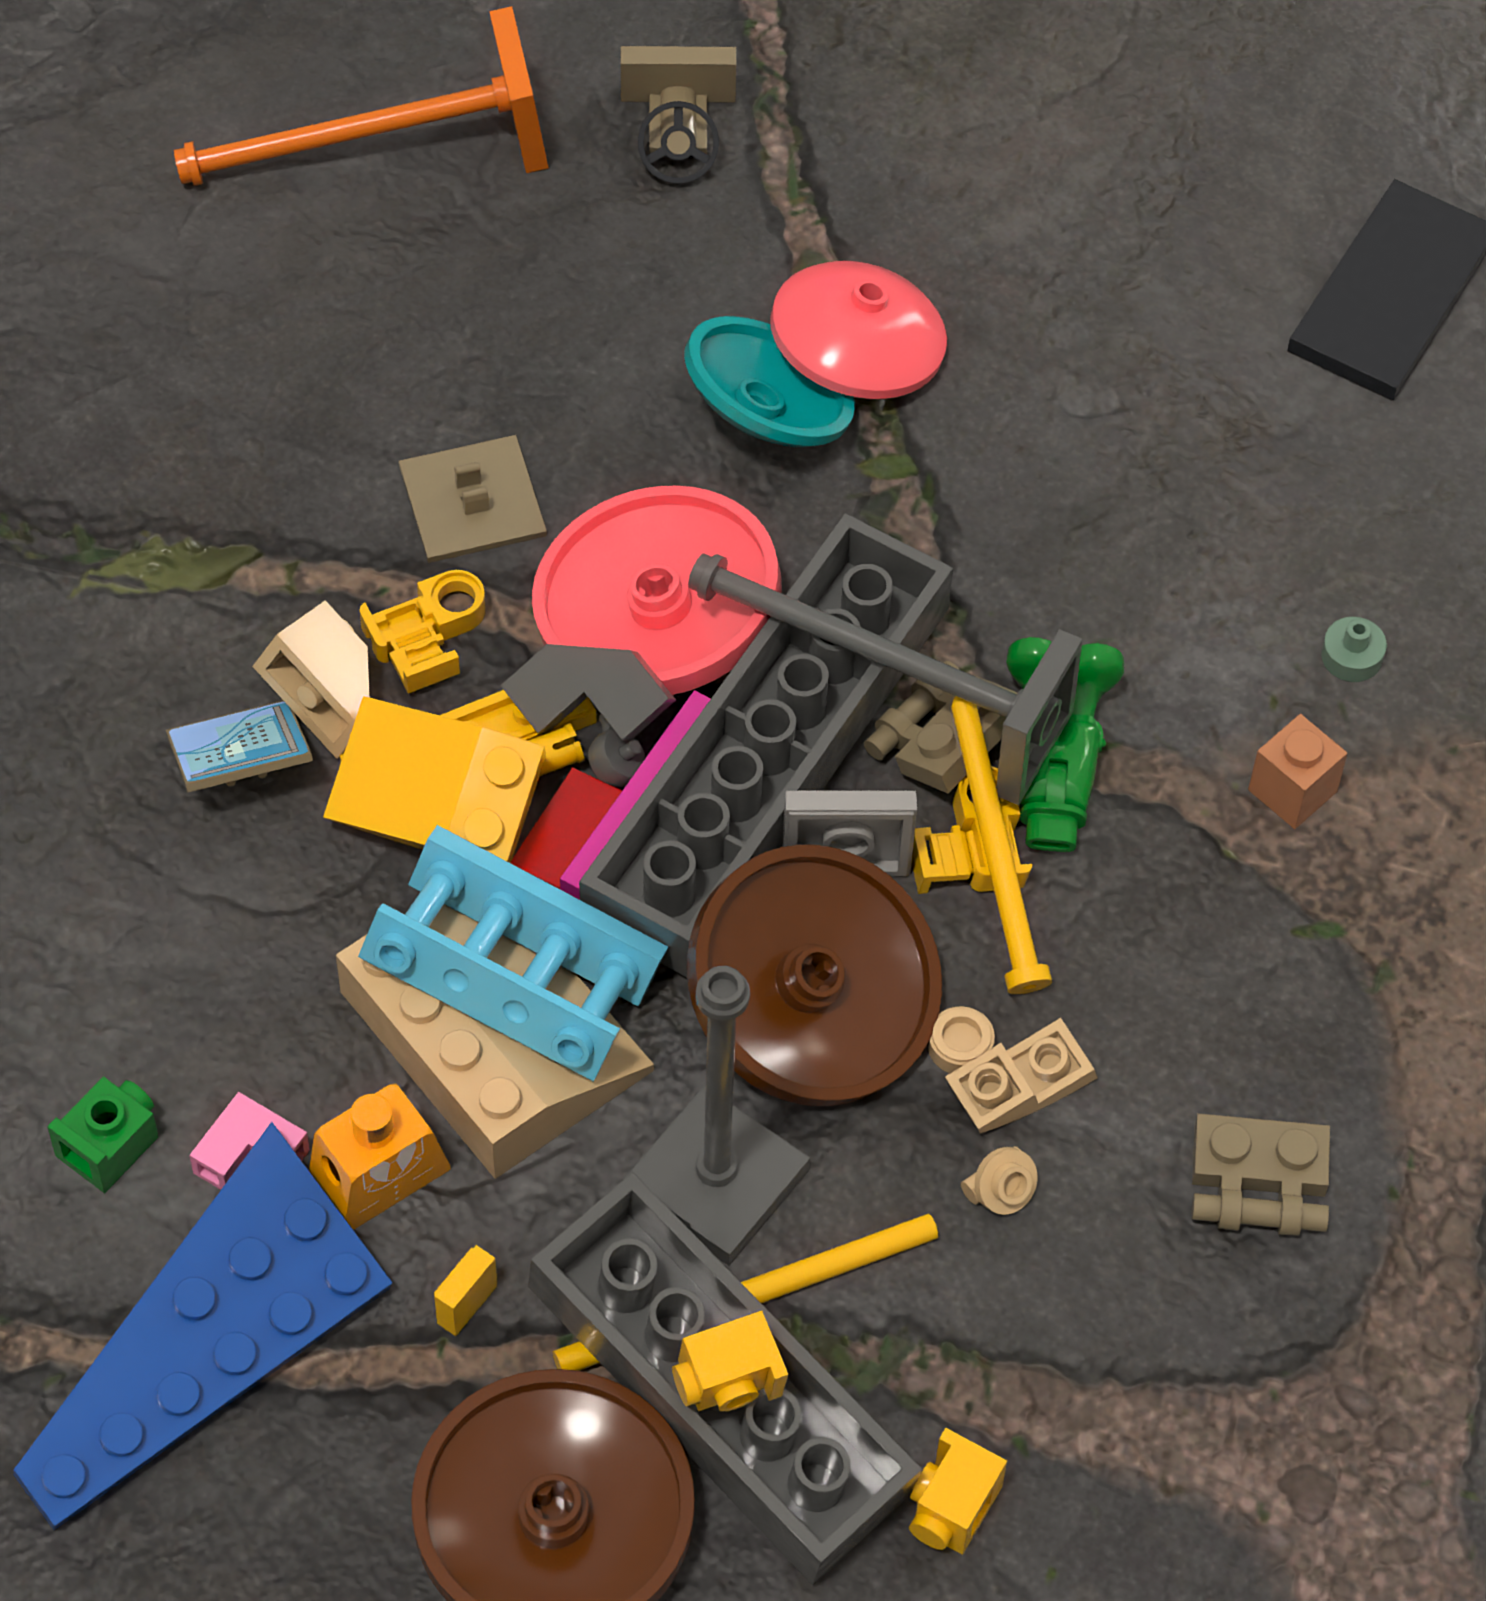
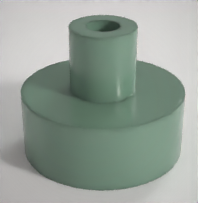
M1361 617L1339 619L1328 628L1321 650L1323 664L1332 675L1348 682L1368 680L1375 676L1382 666L1387 648L1386 638L1382 630L1370 620Z

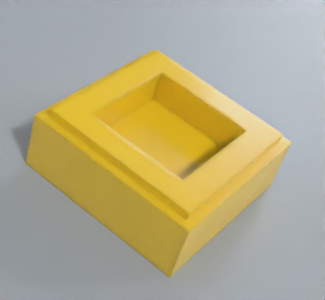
M477 1245L474 1248L471 1247L434 1292L437 1324L454 1336L459 1334L496 1289L495 1257Z

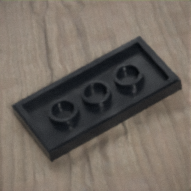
M1394 179L1291 335L1287 351L1394 401L1486 256V220Z

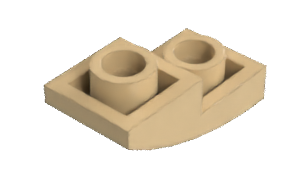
M1061 1018L1007 1051L1002 1043H999L945 1076L946 1081L979 1133L1001 1127L1032 1114L1098 1078L1094 1067Z

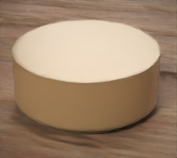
M959 1006L946 1009L938 1015V1019L934 1024L933 1032L928 1042L929 1055L940 1069L952 1073L993 1048L995 1039L993 1026L984 1014L973 1008Z

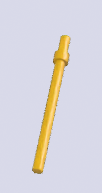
M928 1213L750 1278L741 1283L760 1303H764L938 1239V1230L932 1216ZM580 1341L553 1351V1358L557 1369L579 1371L600 1363Z

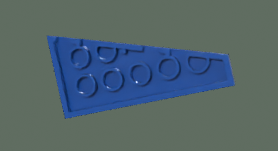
M273 1122L269 1124L14 1468V1477L53 1530H56L390 1289L392 1281Z

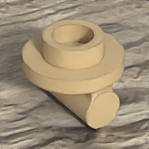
M1002 1147L988 1154L979 1165L977 1172L961 1182V1188L971 1203L976 1205L980 1202L985 1208L997 1214H1012L1022 1209L1032 1198L1037 1186V1169L1031 1157L1018 1147Z

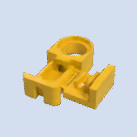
M451 570L417 583V598L375 614H371L366 603L360 606L361 628L366 638H371L372 650L376 658L380 662L387 663L390 657L408 694L460 674L459 656L456 651L443 653L439 646L443 645L445 640L473 630L482 622L485 616L484 587L479 578L474 574L464 570ZM455 591L465 592L475 600L470 608L462 612L448 611L441 606L440 601L446 594Z
M991 766L997 786L998 768ZM967 775L958 783L953 797V809L957 825L951 827V833L932 834L930 827L915 828L911 863L918 894L928 893L931 882L967 880L973 873L970 885L975 891H994L975 807L967 795V791L970 789ZM999 797L1021 889L1025 886L1032 869V864H1020L1013 833L1021 814L1018 805ZM927 840H929L933 865L930 864L928 850L926 846Z

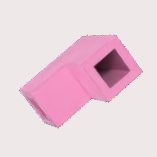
M238 1092L189 1155L193 1174L221 1190L271 1122H273L302 1161L310 1151L307 1132Z

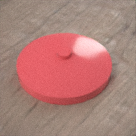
M656 486L612 497L587 510L564 528L551 543L538 566L532 589V606L544 646L552 644L636 651L672 695L706 685L734 668L770 616L718 593L710 601L699 598L697 591L688 587L692 568L703 553L709 556L719 554L727 558L728 571L781 593V572L772 540L765 527L747 508L722 494L689 486Z

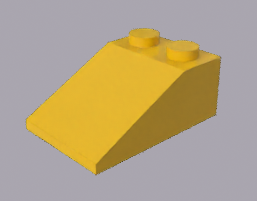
M363 696L323 818L423 850L428 837L435 827L439 825L510 863L513 859L546 758L545 746L482 726Z

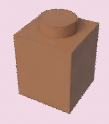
M1300 713L1257 751L1248 790L1293 829H1296L1337 793L1348 753Z

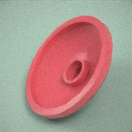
M834 261L807 267L795 273L783 283L775 297L771 311L770 323L773 338L787 361L813 382L848 396L866 399H887L912 393L922 388L936 375L946 352L947 334L945 325L933 303L907 279L890 270L868 263Z

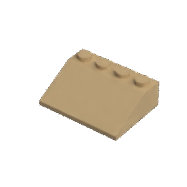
M444 904L429 925V928L464 945L479 922ZM367 934L336 954L340 992L494 1179L654 1071V1064L610 1013H608L605 1021L615 1025L620 1030L593 1082L359 958L358 955ZM502 935L487 958L523 976L537 953ZM561 965L546 990L580 1008L591 992L576 973Z

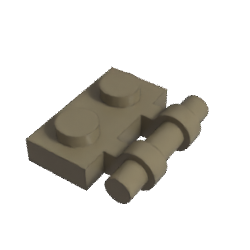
M950 661L943 662L947 665L959 669L955 664H953ZM916 680L911 686L912 694L897 709H887L875 722L876 731L864 742V747L877 760H882L893 748L899 749L900 751L895 755L901 774L948 794L967 775L951 710L953 698L956 696ZM985 680V681H987V682H989V683H992V684H994V685H996V686H999V687H1001V688H1003V689H1006V690H1008V691H1010V692H1013V693L1017 694V692H1015V691H1012V690H1010V689H1007V688H1005V687H1002V686H1000V685H997V684H995V683H993V682H990V681H988V680ZM977 705L987 751L989 752L1002 739L1003 723L1006 717ZM929 712L936 714L924 727L917 725Z
M1197 1113L1194 1125L1192 1185L1219 1187L1218 1195L1193 1194L1192 1220L1217 1222L1218 1229L1236 1231L1239 1230L1240 1224L1277 1227L1279 1235L1299 1236L1301 1230L1326 1232L1329 1220V1206L1303 1203L1302 1195L1325 1197L1329 1186L1330 1126ZM1241 1189L1278 1193V1201L1242 1197Z

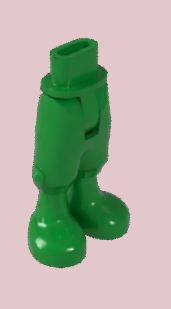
M1028 637L1019 639L1008 647L1007 668L1021 688H1025L1052 641ZM1099 643L1082 645L1074 711L1020 803L1021 815L1019 820L1027 825L1025 844L1029 848L1056 852H1071L1076 849L1077 831L1086 825V812L1094 784L1099 752L1101 753L1102 748L1106 745L1103 729L1100 723L1094 719L1096 707L1102 695L1111 690L1124 674V657L1114 647Z

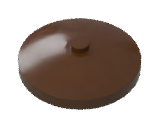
M792 845L767 851L750 859L720 882L701 907L695 920L687 952V979L691 1002L697 1020L707 1037L708 1017L701 1012L696 1003V986L699 979L707 971L717 966H729L739 971L749 984L750 1001L747 1009L736 1018L734 1071L761 1091L781 1100L800 1105L835 1106L851 1103L876 1093L898 1079L914 1064L928 1044L934 1024L938 1019L942 997L941 965L933 935L923 914L908 893L890 875L864 858L841 849L821 845Z
M545 1369L518 1373L484 1386L458 1404L442 1420L431 1435L417 1465L411 1505L413 1530L422 1564L437 1590L447 1601H658L677 1576L686 1557L693 1531L695 1498L690 1465L684 1449L670 1425L651 1404L627 1387L605 1377L576 1370Z

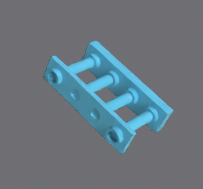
M437 825L425 843L408 884L420 891L419 895L405 915L384 903L381 904L375 914L358 957L594 1082L620 1028L605 1021V1018L618 997L639 1006L650 987L668 946ZM444 904L479 922L464 945L429 928V925ZM502 935L537 953L523 976L487 958ZM560 965L595 983L581 1008L546 990Z

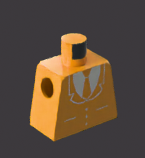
M389 1084L375 1094H366L359 1097L352 1105V1108L322 1125L314 1133L309 1172L353 1230L451 1170L450 1163L434 1133L397 1084Z

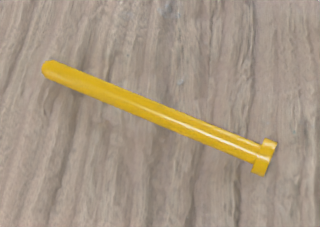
M956 696L953 698L951 710L1013 969L1004 975L1009 994H1025L1038 991L1051 985L1052 978L1049 966L1038 964L977 705Z

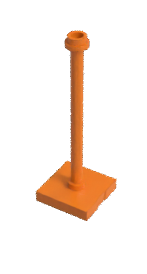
M512 6L489 11L503 71L502 76L491 78V85L196 151L193 141L184 143V148L174 150L175 162L181 183L193 182L194 186L203 184V173L498 107L499 113L512 111L526 173L548 169L534 96Z

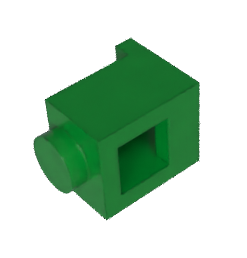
M103 1076L61 1120L56 1117L47 1126L55 1156L105 1194L157 1140V1127L154 1114L151 1112L155 1107L153 1101L135 1083L125 1080L117 1087ZM109 1117L114 1119L111 1123L104 1124Z

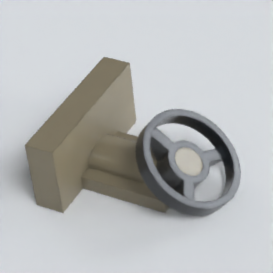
M621 46V102H650L649 114L643 121L638 135V150L643 164L655 177L668 183L684 184L699 179L712 167L719 149L718 131L712 118L707 114V102H735L736 47ZM707 124L713 137L711 156L707 155ZM649 125V155L646 156L644 135ZM665 156L674 161H682L691 156L706 165L693 175L678 178L662 174L651 164Z

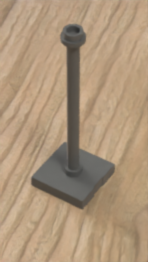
M704 553L700 555L692 568L688 587L697 591L699 598L710 601L718 593L1006 717L1002 729L996 789L998 797L1019 806L1039 772L1041 765L1074 711L1082 638L1059 629L1025 688L1015 694L727 570L728 560L724 556L719 554L709 556Z
M717 966L707 971L699 979L696 986V1003L701 1012L708 1017L706 1086L704 1085L624 1179L634 1172L714 1256L729 1266L810 1170V1157L733 1105L736 1018L748 1007L750 987L745 977L736 969L729 966Z

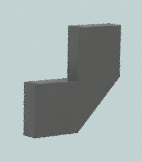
M546 644L501 685L538 734L549 733L588 697L618 736L624 741H630L676 701L642 656L632 650Z

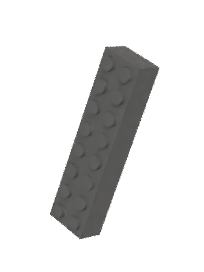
M845 513L786 596L919 652L949 609L953 567ZM770 616L579 881L580 900L668 946L661 964L687 977V952L691 932L700 909L709 895L720 882L750 859L767 851L782 847L785 791H822L903 673Z

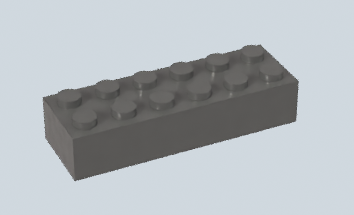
M634 1172L531 1259L528 1288L621 1385L641 1396L662 1415L675 1432L684 1451L812 1585L911 1495L922 1468ZM762 1310L788 1372L782 1397L769 1401L763 1388L758 1390L759 1396L755 1400L730 1411H720L718 1405L699 1412L695 1404L686 1407L680 1398L672 1373V1366L679 1364L678 1358L682 1339Z

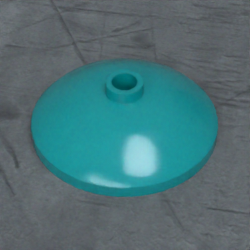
M736 316L712 318L702 322L693 330L685 346V364L700 396L729 424L754 438L788 447L823 445L842 436L854 416L853 396L837 393L813 382L787 361L773 338L771 324Z

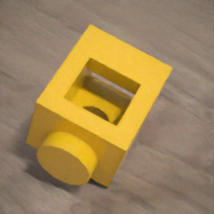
M762 1310L683 1338L678 1358L679 1364L672 1366L675 1385L682 1402L686 1407L695 1404L698 1412L718 1405L720 1411L740 1408L755 1400L759 1396L758 1390L763 1388L769 1401L782 1397L788 1378V1372Z
M945 1428L939 1438L936 1463L929 1462L925 1466L912 1490L910 1499L917 1502V1510L914 1519L909 1525L910 1532L918 1540L932 1548L943 1550L947 1546L963 1555L1003 1487L1007 1460Z

